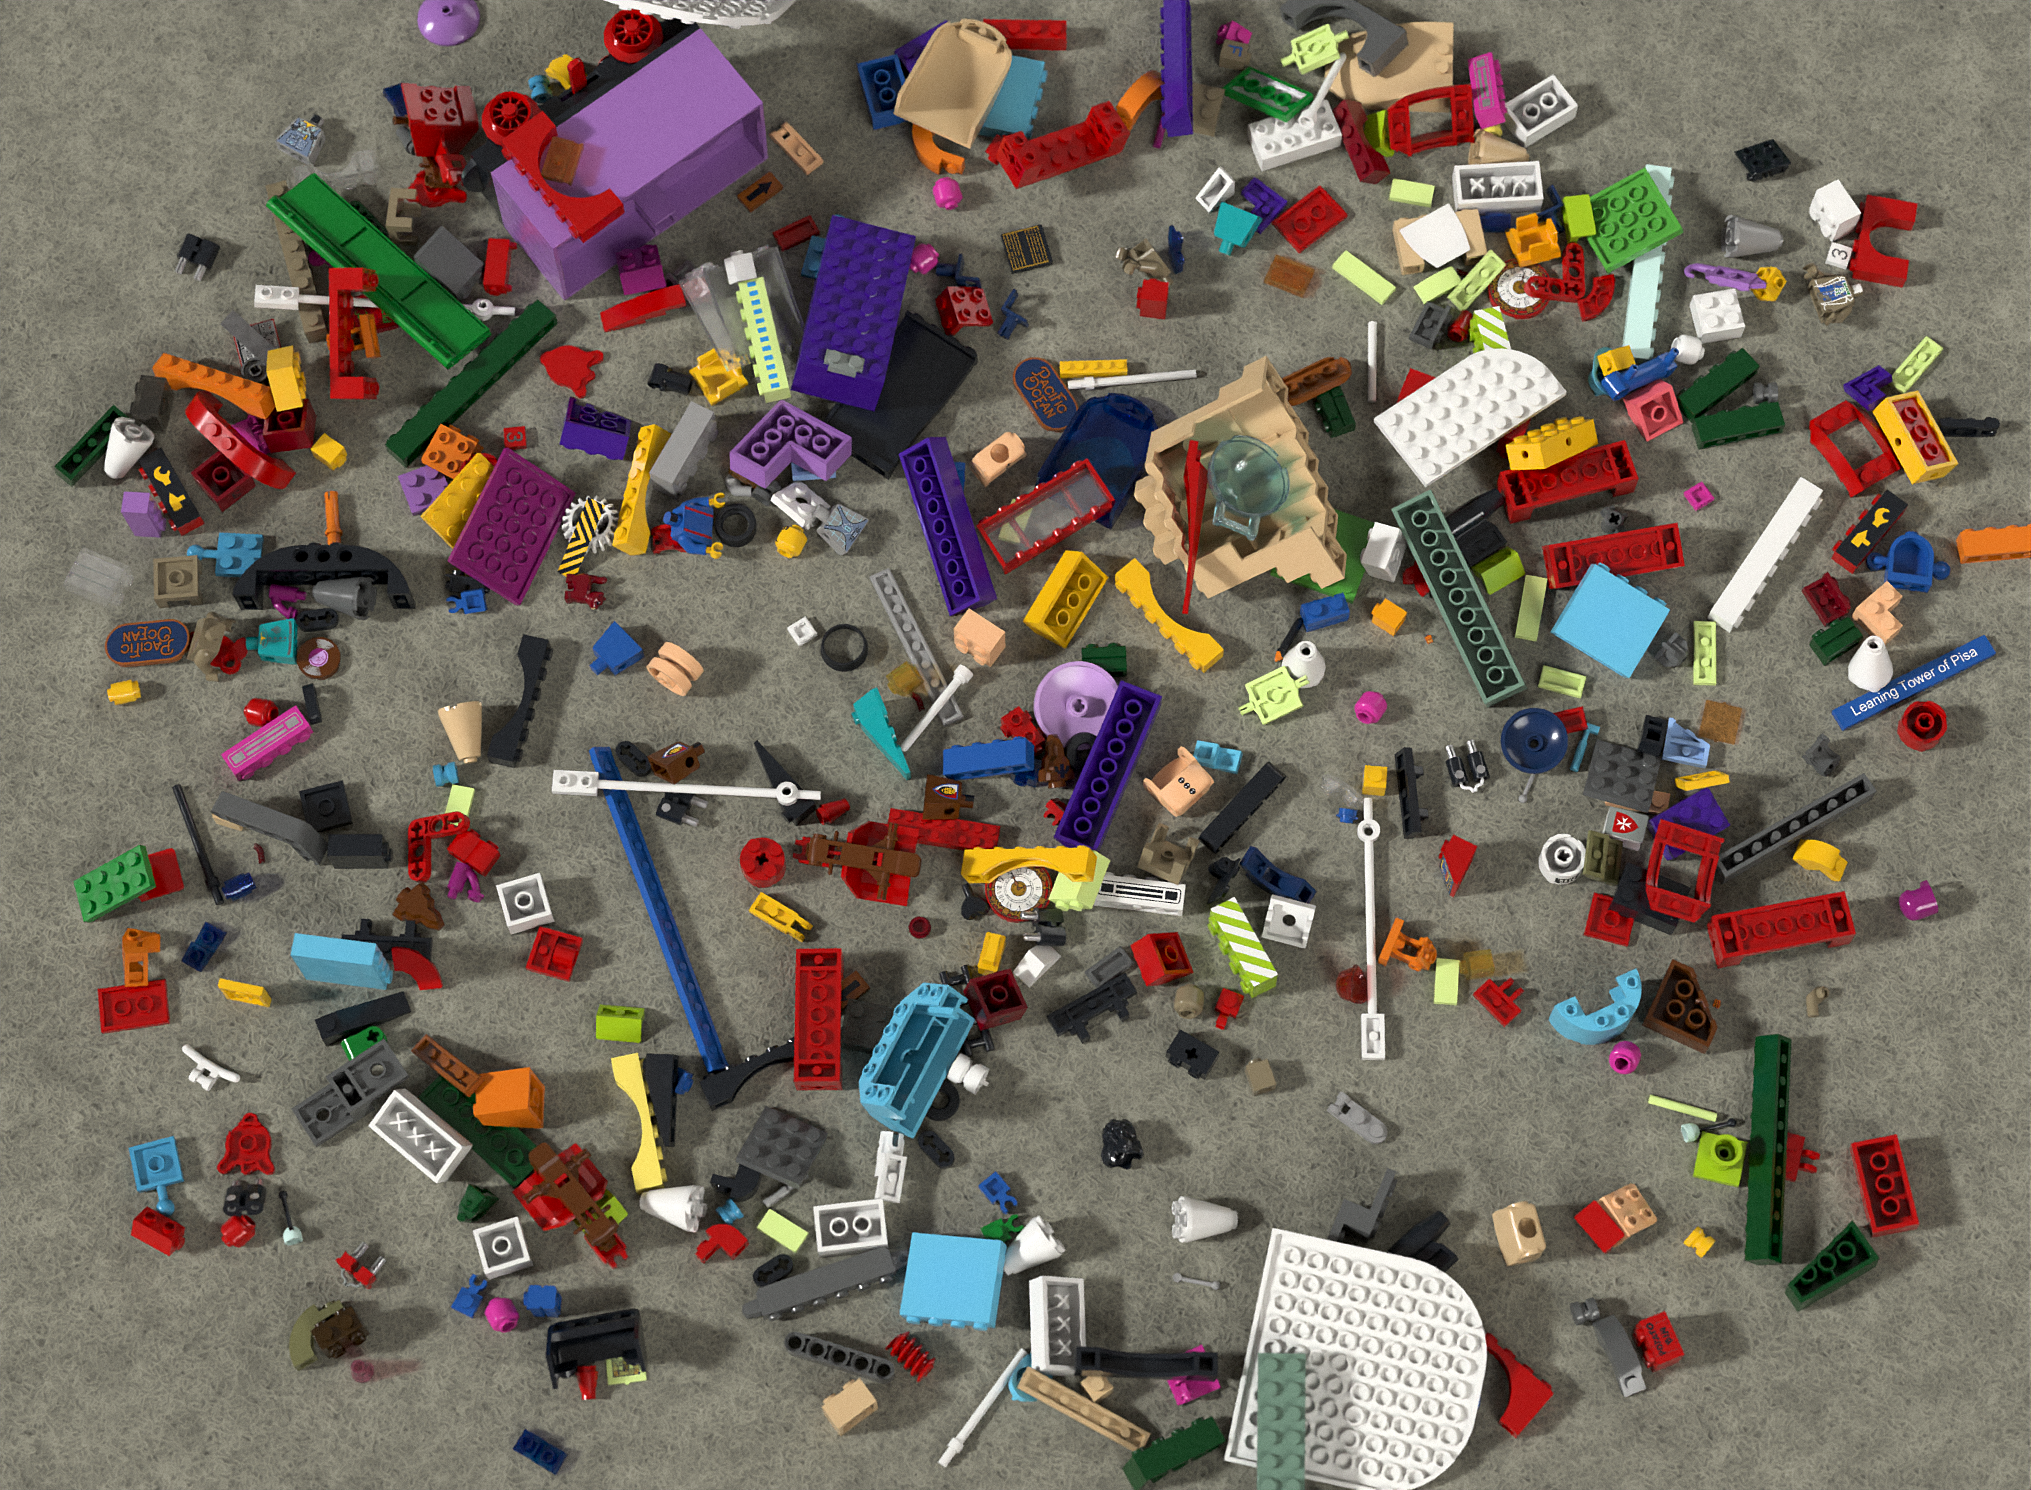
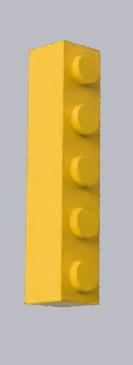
M1127 359L1060 361L1061 379L1127 376Z

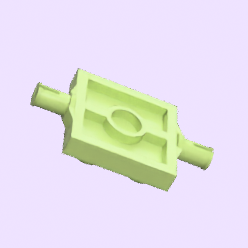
M1329 24L1291 40L1292 54L1281 58V62L1284 67L1296 62L1303 75L1340 58L1338 43L1349 39L1348 32L1345 30L1334 35Z
M1282 666L1245 684L1250 702L1238 707L1241 715L1243 716L1254 710L1259 715L1262 724L1266 725L1303 707L1298 688L1310 684V681L1307 680L1308 677L1305 675L1294 681L1286 666Z

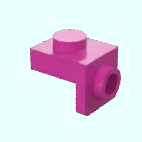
M1232 20L1219 27L1215 43L1220 45L1224 43V39L1248 44L1252 32Z

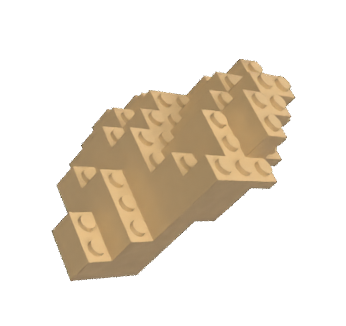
M1267 356L1244 366L1242 378L1220 388L1217 400L1151 432L1145 462V469L1149 476L1136 481L1134 496L1137 502L1142 503L1145 507L1144 526L1148 531L1151 530L1155 536L1153 545L1154 555L1156 558H1160L1164 565L1176 559H1181L1187 572L1189 547L1188 513L1183 476L1190 440L1199 441L1198 449L1202 450L1200 463L1209 472L1194 580L1198 590L1203 592L1207 598H1211L1274 567L1280 577L1283 576L1287 583L1309 573L1314 583L1317 582L1321 589L1345 577L1347 554L1336 539L1338 514L1327 499L1329 488L1318 473L1319 460L1308 445L1309 432L1287 400L1289 389Z

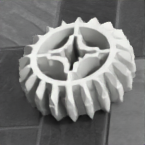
M597 495L594 500L605 505L586 553L589 551V548H592L593 553H596L597 547L604 551V544L611 546V539L614 540V532L618 526L619 513L617 510H614V505L612 503L608 504L605 498L600 502ZM581 498L578 499V505L571 503L572 510L566 509L565 513L567 516L562 518L563 523H565L562 525V530L565 531L564 537L569 539L568 542H570L576 528L574 526L575 522L581 515L586 503ZM608 522L606 530L599 534V530Z

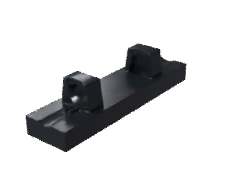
M1404 747L1395 754L1404 839H1413L1422 832L1421 821H1424L1429 815L1428 809L1419 808L1416 779L1424 775L1423 767L1414 766L1412 748Z

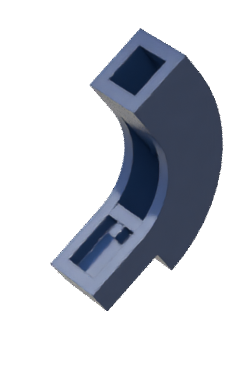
M1250 846L1239 863L1246 871L1245 876L1271 895L1309 904L1317 892L1305 879L1292 876L1277 868L1257 847Z

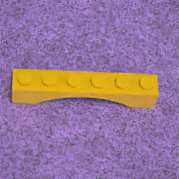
M656 424L641 427L638 434L624 499L619 512L618 526L614 532L612 546L632 556L646 553L650 537L645 512V497L650 480L649 472L672 433Z
M1136 558L1115 574L1116 588L1121 593L1126 592L1133 606L1137 609L1141 608L1145 612L1146 619L1151 624L1156 623L1160 627L1159 631L1166 639L1170 638L1175 643L1174 647L1182 655L1185 653L1190 658L1189 662L1194 669H1200L1204 673L1223 657L1224 649L1209 634L1187 629L1165 614L1153 595L1150 573Z
M1083 845L1077 846V848L1065 846L1046 848L1037 846L1033 849H1026L1024 847H1015L1014 849H1005L1003 847L984 849L975 847L973 850H965L961 875L968 883H991L997 877L1011 870L1021 867L1039 866L1056 870L1072 882H1093L1097 856L1089 847Z

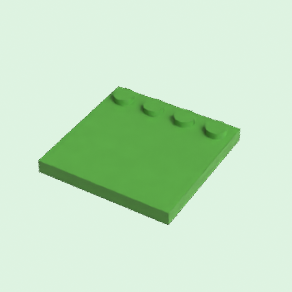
M1645 167L1590 197L1596 234L1594 236H1587L1586 239L1607 274L1684 233Z
M1334 509L1338 514L1336 539L1347 554L1344 579L1321 589L1317 582L1314 583L1308 573L1291 581V583L1332 597L1343 593L1346 601L1353 604L1365 572V568L1360 561V555L1363 548L1366 549L1368 532L1374 527L1375 523ZM1275 567L1272 568L1270 576L1285 580L1283 576L1280 577Z

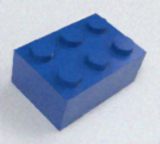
M895 54L858 63V79L873 130L908 122L894 115L898 93L905 83L898 55Z

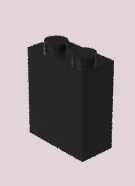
M383 834L328 835L327 856L334 869H388L389 862L393 860V850L389 848V842H386Z

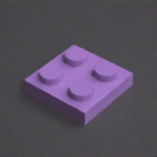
M427 465L398 476L413 516L425 512L448 486L444 474Z

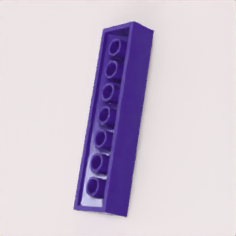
M1164 0V7L1160 8L1161 20H1164L1163 23H1160L1161 34L1164 35V38L1160 39L1161 49L1164 51L1161 54V64L1164 66V69H1161L1162 82H1165V84L1161 85L1162 97H1165V100H1161L1162 113H1165V116H1161L1162 128L1167 130L1168 137L1192 135L1193 79L1190 1Z
M928 437L899 453V457L949 615L954 616L964 613L968 609L974 610L984 607L997 600V596L946 437Z
M1120 681L1054 835V839L1068 848H1077V846L1083 845L1099 853L1160 710L1162 696Z

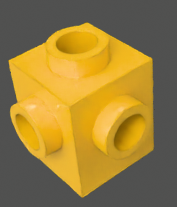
M1760 267L1756 274H1758V278L1766 282V288L1750 290L1760 301H1776L1787 281L1778 268Z

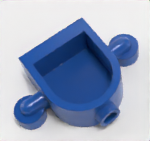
M1913 531L1906 532L1895 539L1886 557L1874 552L1866 559V566L1871 571H1879L1885 566L1884 583L1888 581L1896 589L1928 593L1932 586V575L1937 580H1944L1950 574V566L1946 562L1939 561L1933 563L1934 551L1931 544L1925 538L1918 535L1917 532Z

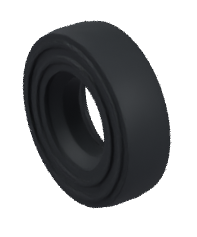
M1080 732L1073 735L1067 741L1064 754L1069 760L1070 767L1082 772L1086 761H1082L1077 757V749L1082 744H1089L1092 747L1097 737L1096 735L1089 732Z
M946 1080L943 1081L938 1092L947 1095L948 1103L941 1109L931 1105L925 1115L931 1120H947L959 1108V1093L956 1087Z

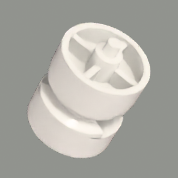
M960 1053L952 1063L947 1079L955 1084L964 1082L966 1090L976 1094L981 1086H988L989 1082L986 1081L989 1068L982 1064H975L973 1066L971 1058Z

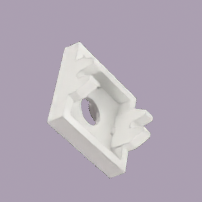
M796 481L773 494L771 498L775 505L807 530L819 521L813 513L820 504L828 510L831 507L801 481ZM801 497L805 499L808 504H800L797 502L796 498Z
M1272 894L1262 938L1306 948L1316 906ZM1288 914L1295 917L1296 922L1291 926L1286 925L1283 922V917Z

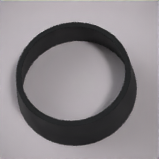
M839 624L833 626L825 633L821 643V656L830 668L841 672L852 671L861 666L866 660L868 643L863 633L857 627L850 624ZM850 629L862 636L864 646L858 658L848 663H839L832 660L826 654L824 642L834 631Z

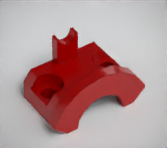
M659 525L650 530V534L653 535L654 554H659L664 550L686 552L677 541L671 538L670 525Z

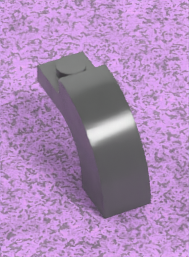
M1611 1315L1592 1323L1598 1342L1611 1362L1622 1395L1627 1397L1646 1389L1641 1374L1640 1362L1628 1335L1618 1319Z

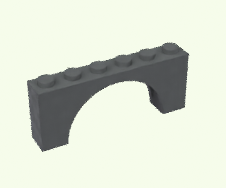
M1287 0L1280 7L1282 21L1296 30H1299L1311 21L1331 16L1348 18L1360 24L1366 30L1367 38L1364 46L1357 54L1359 68L1374 77L1409 45L1407 32L1402 26L1393 24L1387 17L1378 15L1370 7L1361 5L1357 0Z

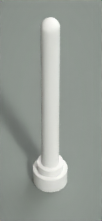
M1340 53V58L1334 62L1309 109L1301 113L1298 122L1302 127L1311 129L1317 121L1316 112L1346 60L1345 53Z
M959 665L956 668L952 682L900 745L902 751L905 752L911 747L961 684L968 683L973 677L972 672L963 665Z

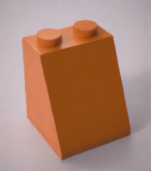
M530 1067L479 1074L485 1081L475 1091L476 1104L473 1105V1113L483 1125L543 1128L545 1086Z

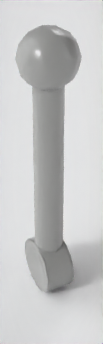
M1531 774L1523 794L1518 798L1519 802L1525 803L1527 801V794L1536 774Z
M1179 1273L1173 1275V1281L1176 1283L1180 1281L1209 1286L1214 1290H1218L1221 1287L1218 1281L1208 1282L1182 1277Z

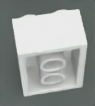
M1551 75L1506 103L1508 112L1505 113L1506 122L1504 124L1520 145L1526 148L1574 119L1578 105L1557 78Z
M883 1198L813 1206L819 1258L864 1253L880 1247L888 1249Z

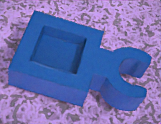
M483 588L462 591L461 598L451 595L446 599L456 603V607L450 608L449 613H456L460 608L464 609V614L487 610Z
M996 1171L978 1185V1188L992 1205L997 1201L1000 1203V1209L1004 1214H1008V1210L1004 1206L1007 1202H1011L1015 1207L1018 1206L1017 1200L1007 1195L1011 1190Z
M475 1274L469 1279V1289L462 1287L451 1306L452 1309L470 1318H473L483 1300V1297L478 1295L479 1292L485 1290L488 1284L487 1280L484 1279L480 1286H476L474 1284L477 1279Z

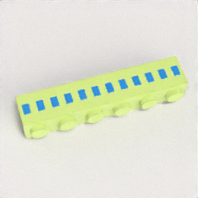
M759 277L738 282L740 290L736 291L738 304L743 303L744 309H740L742 321H747L748 327L744 328L747 341H752V346H748L751 359L756 358L757 364L753 365L755 377H760L761 383H757L759 395H764L766 403L791 398L764 279Z

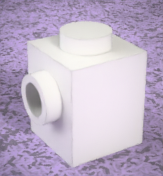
M743 250L730 253L731 257L724 259L729 285L757 278L752 253L743 254Z

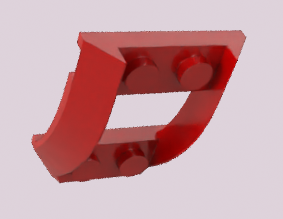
M1471 84L1443 86L1419 91L1401 98L1387 108L1390 149L1405 153L1408 157L1424 150L1458 145V143L1470 142V144H1474ZM1450 97L1452 129L1425 133L1411 138L1409 106L1428 100Z
M1845 400L1809 421V430L1811 429L1809 442L1827 460L1840 482H1843L1850 498L1902 468L1883 430L1864 409ZM1858 419L1875 439L1883 454L1853 471L1846 458L1829 439L1828 435Z
M1660 819L1650 854L1645 887L1651 910L1695 923L1711 907L1712 884L1719 859L1718 854L1724 838ZM1665 845L1702 856L1694 899L1657 887Z

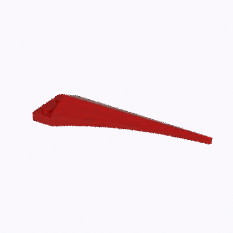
M1194 440L1189 442L1183 476L1188 513L1189 547L1182 614H1188L1209 476V472L1200 463L1202 450L1198 449L1199 441Z

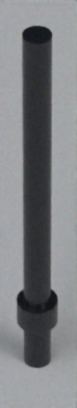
M180 784L175 785L172 789L203 869L206 887L208 891H211L215 904L221 905L224 903L219 889L221 886L218 877L214 876Z

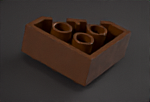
M1672 959L1642 1026L1705 1054L1718 1026L1708 1008V1002L1696 979L1697 976L1694 968Z

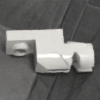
M881 1131L874 1175L875 1178H878L875 1199L883 1198L884 1201L900 1202L907 1157L902 1156L904 1149L903 1134L893 1135V1132Z

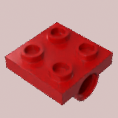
M539 926L525 967L526 970L570 982L583 938Z

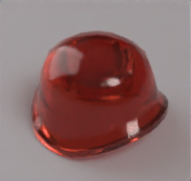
M1354 964L1353 967L1339 973L1336 979V991L1342 1000L1363 1004L1368 999L1367 980L1361 968Z

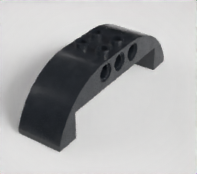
M338 542L331 543L330 545L309 543L308 545L289 546L270 552L246 569L233 589V596L241 610H263L264 585H316L319 581L366 576L374 580V582L371 581L372 585H387V595L394 609H416V603L406 579L391 560L369 548L343 545Z

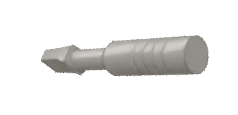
M789 1185L782 1187L764 1199L763 1203L769 1208L787 1196L794 1187Z

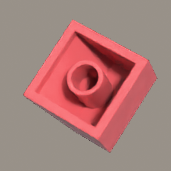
M1661 379L1623 397L1628 415L1646 442L1684 423L1672 385Z

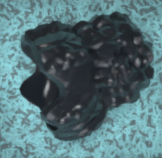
M1112 1119L1105 1125L1102 1134L1104 1146L1101 1150L1103 1164L1110 1168L1121 1167L1126 1170L1130 1169L1133 1159L1140 1160L1144 1156L1135 1128L1127 1119Z

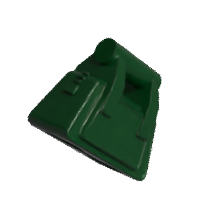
M469 1184L459 1203L457 1220L464 1223H473L481 1219L499 1198L483 1186Z

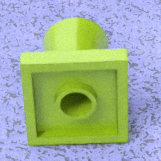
M1702 1131L1692 1177L1738 1188L1747 1142L1740 1141L1728 1134L1715 1135Z

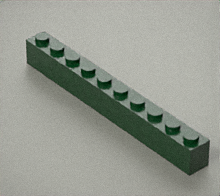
M538 299L534 303L527 305L524 312L518 318H514L506 330L498 333L488 347H483L473 361L466 363L463 370L449 380L445 388L438 390L427 405H422L412 419L405 421L402 428L387 439L385 446L388 453L407 468L427 449L440 424L446 427L452 425L558 324L556 315Z
M1781 1034L1756 1036L1754 1046L1749 1179L1747 1183L1748 1201L1746 1204L1747 1224L1745 1226L1746 1246L1744 1254L1745 1261L1759 1266L1782 1264L1792 1039Z

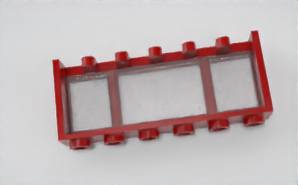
M1087 458L1083 461L1075 462L1065 472H1058L1049 482L1038 484L1034 491L1029 494L1020 495L1015 500L1016 502L1011 505L1002 506L991 517L986 516L982 518L978 525H976L978 534L1006 575L1116 508L1114 497Z

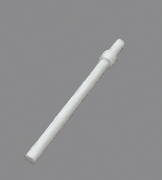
M1196 370L1106 378L1084 377L1083 380L1068 381V389L1085 388V390H1093L1094 387L1192 379L1197 378Z
M1020 1349L956 1438H952L948 1443V1449L938 1461L940 1465L946 1467L956 1453L959 1454L964 1447L963 1443L1006 1386L1019 1362L1028 1355L1025 1350Z

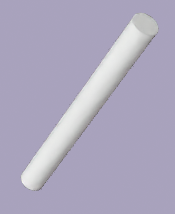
M1371 321L1368 323V403H1376L1377 322Z

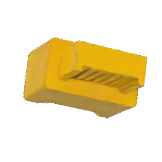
M990 932L986 933L978 962L979 974L988 975L999 972L1006 946L1005 936Z

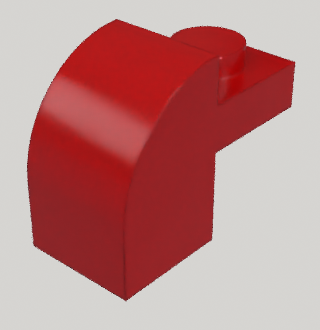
M717 1224L706 1230V1234L710 1239L702 1241L696 1248L697 1252L695 1254L704 1264L721 1248L734 1260L749 1245V1242L735 1227L728 1224Z

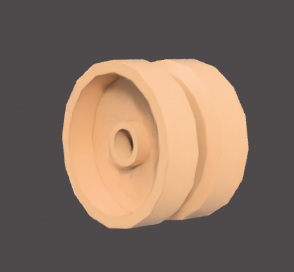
M665 642L658 651L660 658H652L646 666L647 670L660 684L680 696H685L692 688L691 681L698 680L704 672L703 667L693 656L671 642Z

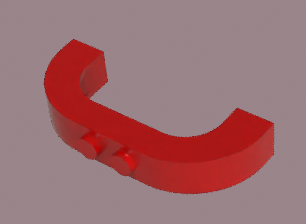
M198 391L185 409L187 418L195 428L248 475L270 487L283 490L295 476L296 472L282 459L267 456L251 445L218 414L223 404L209 391Z

